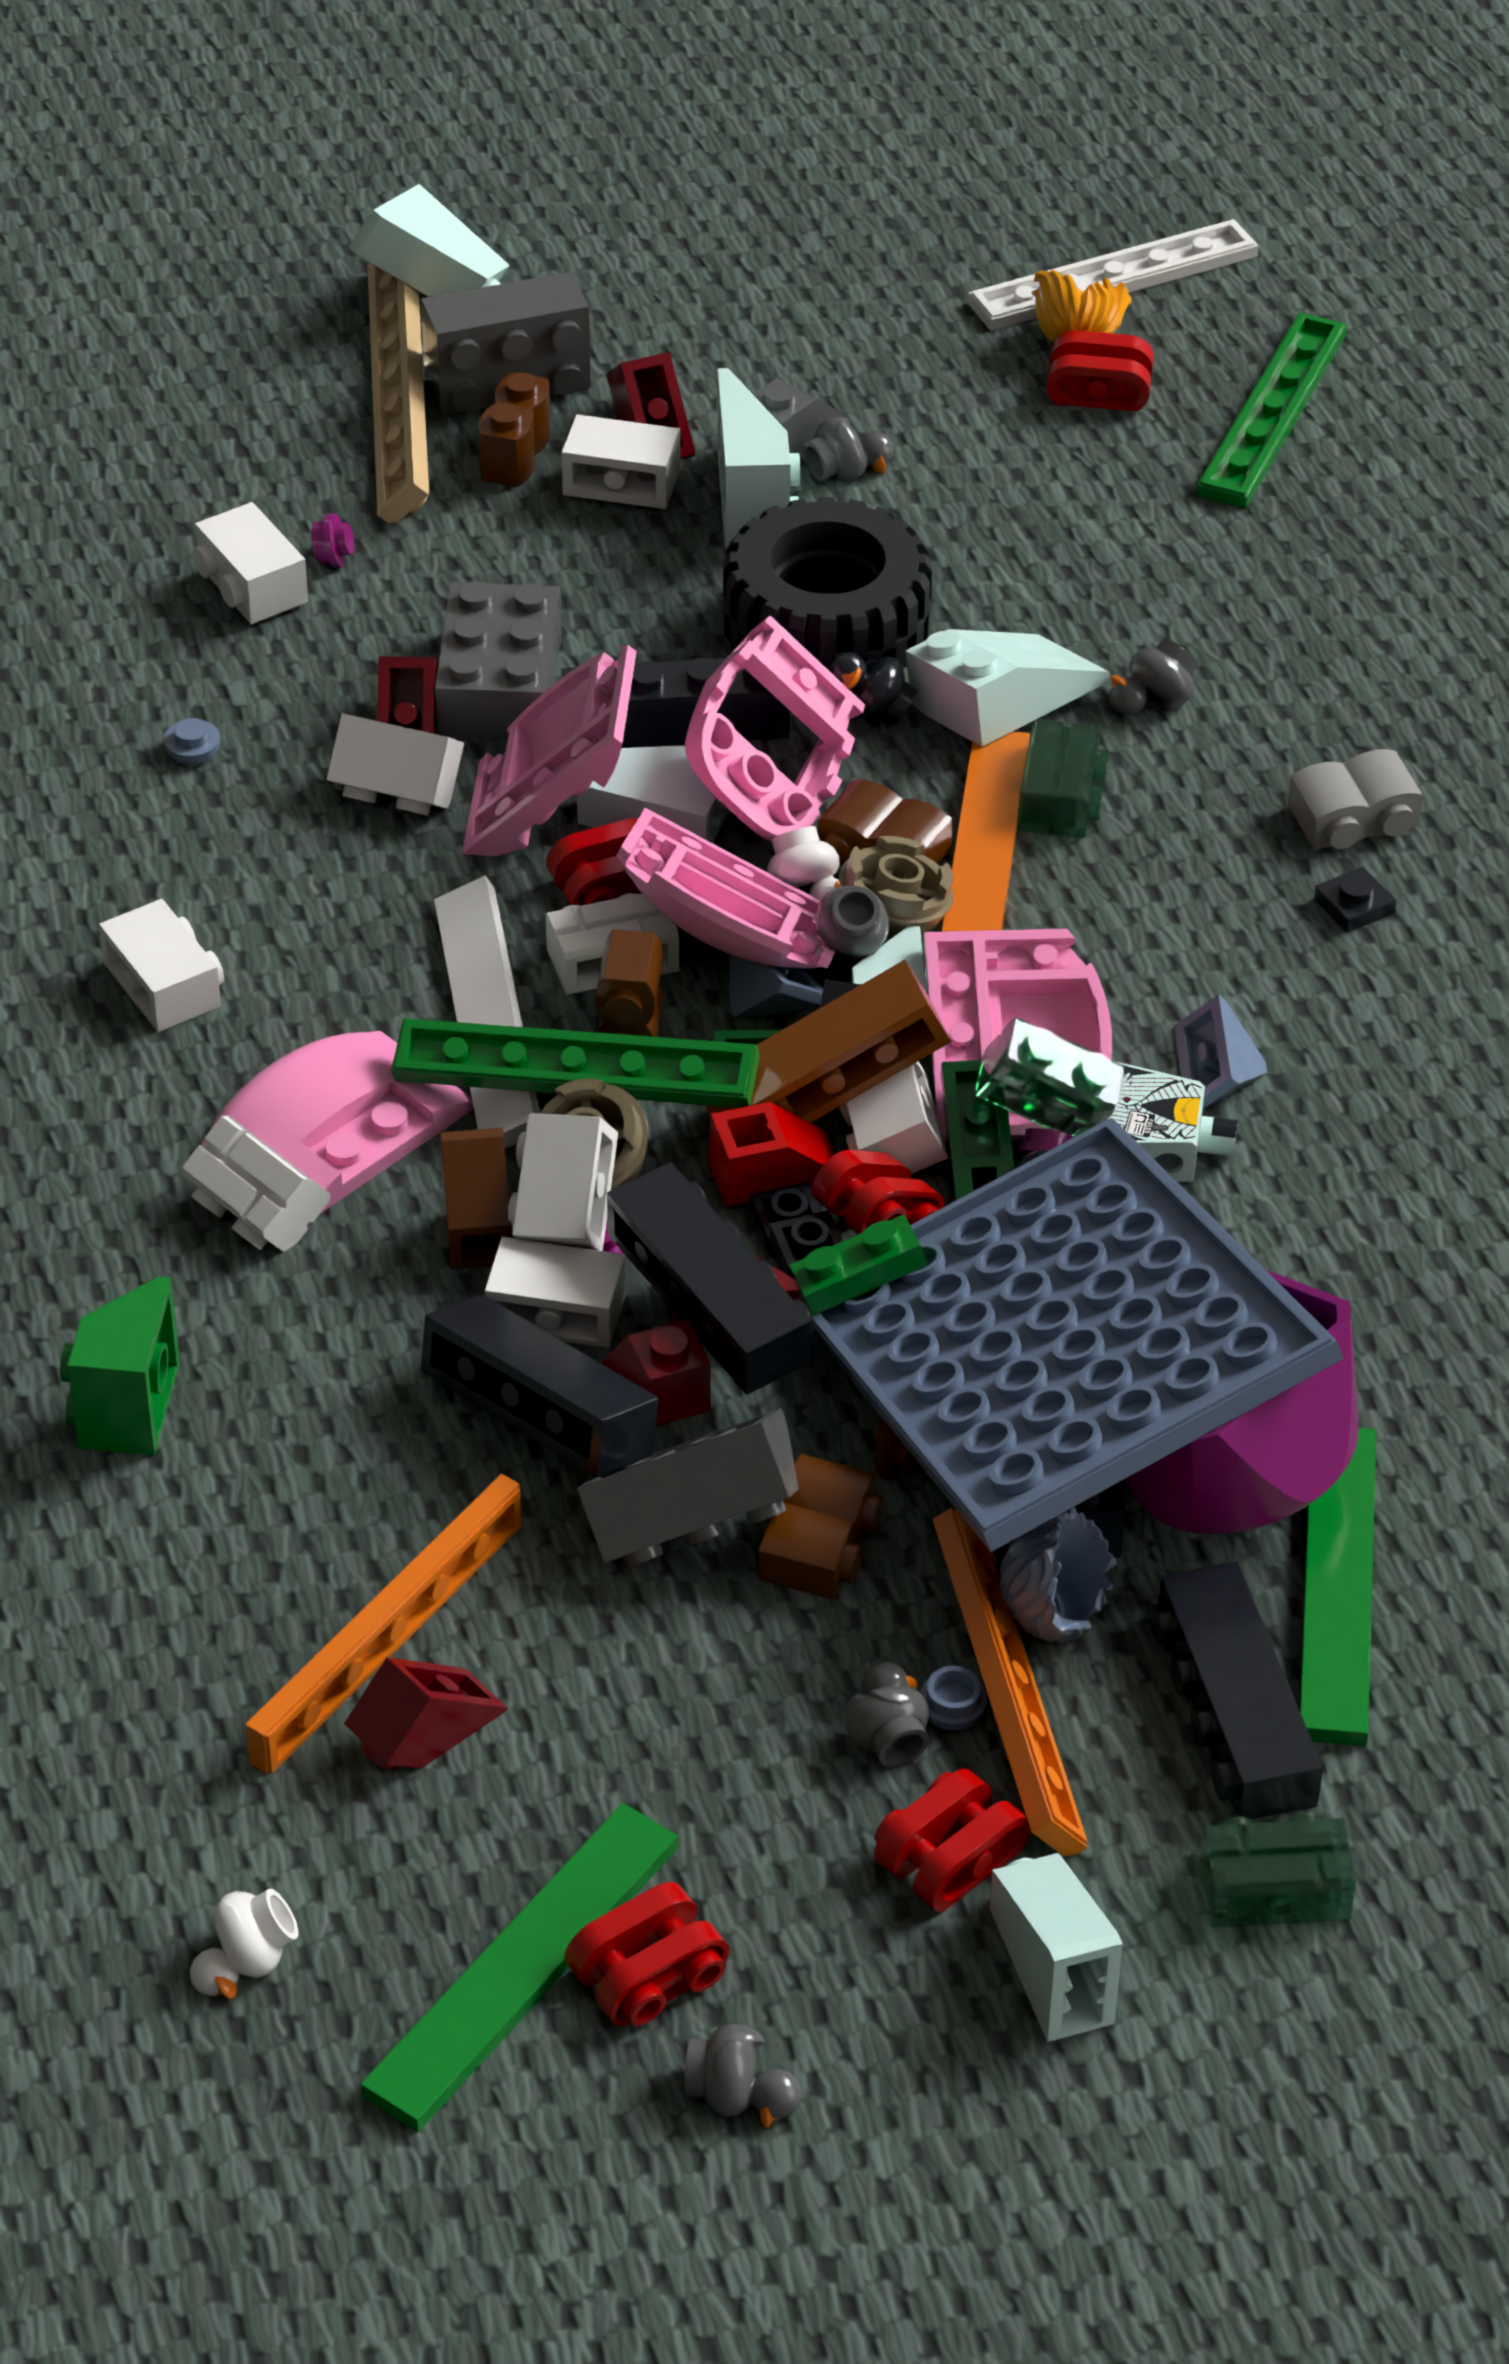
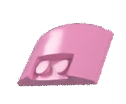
M629 645L621 646L620 656L616 661L605 652L589 659L541 694L506 729L509 732L506 752L495 757L486 753L478 764L462 854L500 856L523 849L528 846L531 826L535 823L537 825L545 823L552 816L556 807L570 796L581 795L589 788L593 781L603 788L606 786L620 756L637 651Z
M644 808L616 857L621 861L627 874L638 889L664 916L700 941L724 953L747 961L785 968H827L835 950L824 942L815 927L816 912L820 900Z
M1068 929L924 933L926 993L952 1041L931 1054L934 1104L945 1143H947L940 1073L942 1062L1003 1059L1011 1141H1023L1025 1129L1028 1128L1060 1131L1073 1136V1138L1091 1128V1121L1098 1112L1105 1097L1109 1065L1112 1058V1028L1109 1008L1098 974L1092 963L1085 965L1070 948V946L1075 944V937Z
M383 1032L345 1033L306 1044L293 1050L256 1074L225 1105L214 1120L211 1129L221 1116L229 1115L329 1192L331 1200L323 1209L325 1211L474 1110L472 1097L457 1086L395 1081L391 1068L397 1043Z

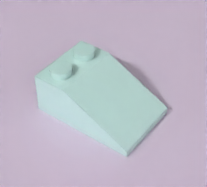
M718 368L717 453L725 548H727L735 535L739 534V530L753 517L760 520V515L765 510L776 505L780 509L785 508L790 501L799 499L798 496H790V486H800L799 453H789L786 429L729 368Z
M948 629L930 635L926 641L905 650L909 684L917 689L911 704L927 717L970 741H974L981 747L1110 682L1109 671L1039 634Z

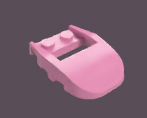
M768 616L749 632L705 682L685 740L686 756L696 775L712 794L751 830L767 841L772 842L771 839L786 832L810 827L820 815L818 809L823 802L835 796L842 782L837 776L841 762L850 756L855 740L847 731L849 720L862 714L865 704L777 621ZM744 668L820 738L794 784L776 768L768 755L757 750L740 735L728 718L717 713L737 673Z

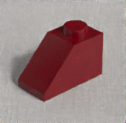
M670 352L622 362L606 374L618 420L680 428V458L696 455Z
M379 656L377 721L437 734L435 686L439 662L435 657Z
M689 1319L628 1335L601 1362L602 1365L659 1397L656 1426L711 1411V1363Z
M386 1657L344 1722V1725L363 1742L360 1747L361 1751L377 1765L389 1770H394L397 1766L422 1769L505 1713L508 1707L466 1668Z

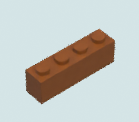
M907 961L899 962L757 1044L760 1059L751 1106L771 1102L811 1123L951 1043L952 1041L930 998ZM705 1105L710 1117L712 1113L737 1109L735 1107Z

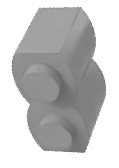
M1379 749L1359 754L1344 763L1322 762L1295 772L1290 776L1288 806L1314 850L1330 846L1336 849H1345L1366 837L1371 838L1385 834L1388 836H1399L1419 825L1423 794L1397 752L1389 749Z

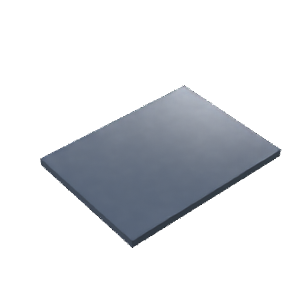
M1113 1118L1105 1120L913 1223L910 1226L922 1247L928 1262L927 1266L812 1316L815 1325L813 1334L990 1552L1343 1359L1337 1340ZM799 1289V1300H801L807 1306L806 1301Z

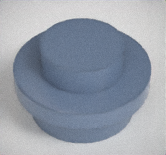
M197 718L183 719L168 728L164 734L165 751L175 761L184 765H199L209 761L219 750L221 744L218 729L213 724Z
M945 1666L936 1670L923 1684L920 1694L927 1702L929 1710L928 1721L936 1727L945 1730L970 1728L983 1718L987 1709V1693L977 1675L965 1667Z

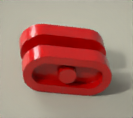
M1084 330L1066 331L1060 334L1052 344L1050 367L1046 381L1047 394L1057 405L1139 411L1149 400L1154 352L1144 339L1134 335Z
M628 818L570 834L553 845L546 857V868L556 885L564 891V897L569 906H582L616 899L628 893H642L627 874L621 861L616 857L638 818Z
M840 1151L823 1164L812 1184L813 1198L832 1214L845 1216L846 1225L857 1235L863 1233L866 1228L876 1222L890 1221L903 1214L909 1224L912 1225L944 1207V1199L938 1192L922 1180L911 1179L910 1170L891 1154L884 1152Z
M960 1769L954 1773H943L933 1781L926 1794L906 1809L894 1810L882 1820L874 1836L876 1842L874 1858L898 1879H905L916 1869H919L914 1879V1893L935 1911L944 1912L992 1875L993 1869L1001 1868L1020 1853L1030 1836L1031 1829L1026 1815L1010 1802L1000 1801L989 1807L992 1799L991 1787L969 1769Z
M665 1882L645 1891L584 1926L569 1942L565 1950L564 1961L584 1986L593 1987L599 1984L595 1994L596 2002L614 2025L623 2027L631 2022L634 2026H642L655 2019L664 2009L666 2002L689 1989L693 1992H702L718 1982L725 1972V1963L728 1959L730 1948L710 1922L696 1921L698 1908L683 1888L676 1882Z

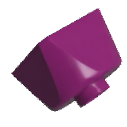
M1266 1270L1337 1340L1343 1359L1123 1479L1127 1488L1148 1514L1170 1527L1186 1532L1201 1534L1244 1532L1273 1524L1295 1514L1318 1499L1338 1480L1355 1453L1359 1433L1352 1320L1349 1301Z

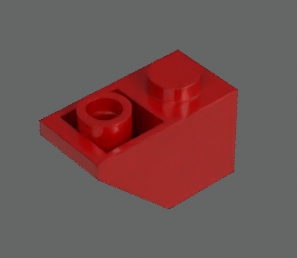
M771 1102L711 1114L708 1164L726 1207L749 1203L751 1194L809 1182L812 1188L813 1181L820 1168L829 1158L835 1155L825 1130Z

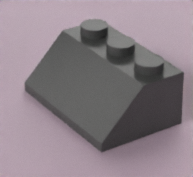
M782 1408L653 1453L599 1477L594 1476L579 1486L577 1490L604 1563L623 1557L626 1566L630 1567L664 1554L660 1543L684 1535L687 1544L693 1545L718 1536L725 1532L722 1521L746 1513L749 1524L778 1515L786 1511L783 1500L792 1496L799 1490L786 1418Z

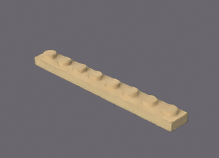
M370 263L367 267L377 515L387 523H398L408 513L413 514L417 512L429 496L419 291Z

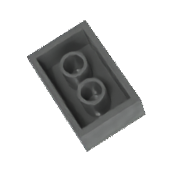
M572 271L421 298L424 377L441 416L459 412L469 413L476 409L492 406L495 404V390L499 382L512 372H524L537 377L548 378L550 396L571 394L578 390L591 388L589 305Z
M479 581L450 583L435 686L437 735L445 737L508 739L509 732L506 729L529 705L556 683L562 636L561 586H542L533 583L524 585L489 584Z

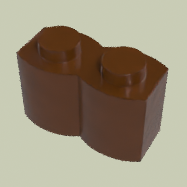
M512 372L499 382L495 390V404L482 414L479 421L480 476L482 481L519 487L532 475L535 468V455L545 448L550 439L548 378L537 377L524 372Z
M857 779L853 780L818 818V837L820 841L827 842L835 848L839 855L840 865H843L850 858L854 847L857 846L860 850L874 847L880 836L904 837L926 845L923 855L939 864L952 849V818L932 804L917 799H902L895 792L879 783Z
M613 929L608 935L595 994L596 1009L600 1016L597 1033L658 1037L664 1004V994L659 983L664 953L660 939L655 933Z
M800 1454L794 1463L799 1490L783 1500L786 1511L771 1517L759 1548V1580L834 1600L842 1581L854 1583L857 1578L863 1557V1545L858 1543L863 1532L875 1533L881 1518L884 1498L875 1494L876 1473Z

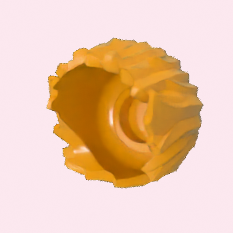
M1054 269L1051 271L1040 270L1035 273L1034 282H1039V287L1031 293L1035 297L1036 317L1045 337L1053 342L1060 334L1070 330L1114 333L1122 322L1125 310L1131 304V296L1128 294V289L1125 288L1126 285L1123 282H1120L1113 288L1110 280L1104 278L1102 280L1103 286L1096 281L1094 284H1090L1085 291H1081L1069 274L1063 276Z

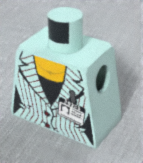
M1110 1061L1101 1123L1109 1118H1113L1176 1182L1194 1181L1197 1152L1234 1156L1238 1120L1202 1116L1205 1086L1200 1081Z

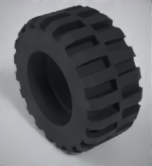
M819 497L817 502H806L805 498L789 502L787 507L781 509L776 505L765 510L760 515V520L753 517L739 530V534L737 533L730 541L726 549V557L723 560V629L725 637L729 640L732 650H734L751 630L768 616H771L827 669L831 660L837 654L843 652H853L859 655L863 661L870 659L879 660L882 657L891 656L898 659L902 663L903 668H905L907 663L905 650L926 641L930 630L932 561L929 559V551L922 539L916 535V532L904 520L899 519L895 521L890 511L879 506L875 510L868 508L863 501L849 499V502L845 503L836 502L835 497ZM818 592H832L839 594H819Z

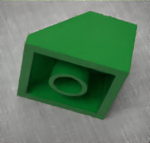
M158 1276L81 1317L74 1343L64 1344L60 1359V1379L62 1382H70L66 1402L67 1425H75L79 1449L155 1456L180 1362L170 1277Z

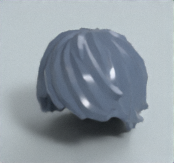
M1072 1507L1016 1538L1009 1546L1001 1563L999 1588L1002 1591L1001 1599L1010 1608L1009 1616L1018 1621L1024 1633L1032 1634L1037 1639H1043L1048 1643L1054 1641L1063 1643L1066 1640L1075 1641L1080 1638L1082 1633H1086L1091 1629L1092 1626L1089 1620L1086 1619L1093 1613L1101 1611V1607L1107 1604L1103 1590L1112 1589L1113 1584L1103 1573L1115 1566L1117 1562L1116 1558L1108 1552L1109 1541L1103 1538L1102 1532L1095 1525L1094 1520H1086L1084 1513L1078 1514L1076 1508Z

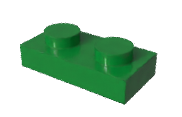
M903 1214L890 1221L876 1222L866 1228L863 1233L833 1246L815 1249L806 1258L789 1266L795 1280L798 1282V1287L812 1316L927 1266L928 1262L916 1235Z

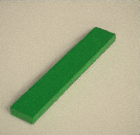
M1301 312L1297 314L1199 480L1196 496L1244 509L1247 508L1344 340L1347 324Z
M403 1018L391 1072L395 1081L554 1094H556L554 1090L567 1082L578 1079H599L604 1081L605 1084L614 1085L625 1090L636 1100L742 1108L751 1106L760 1053L758 1046L755 1044Z
M1359 1428L1356 1450L1349 1465L1338 1480L1323 1495L1307 1506L1299 1710L1312 1742L1355 1746L1367 1745L1377 1429Z
M622 1803L361 2083L362 2097L411 2129L419 2132L569 1969L564 1961V1954L572 1938L590 1922L633 1899L677 1851L678 1835Z

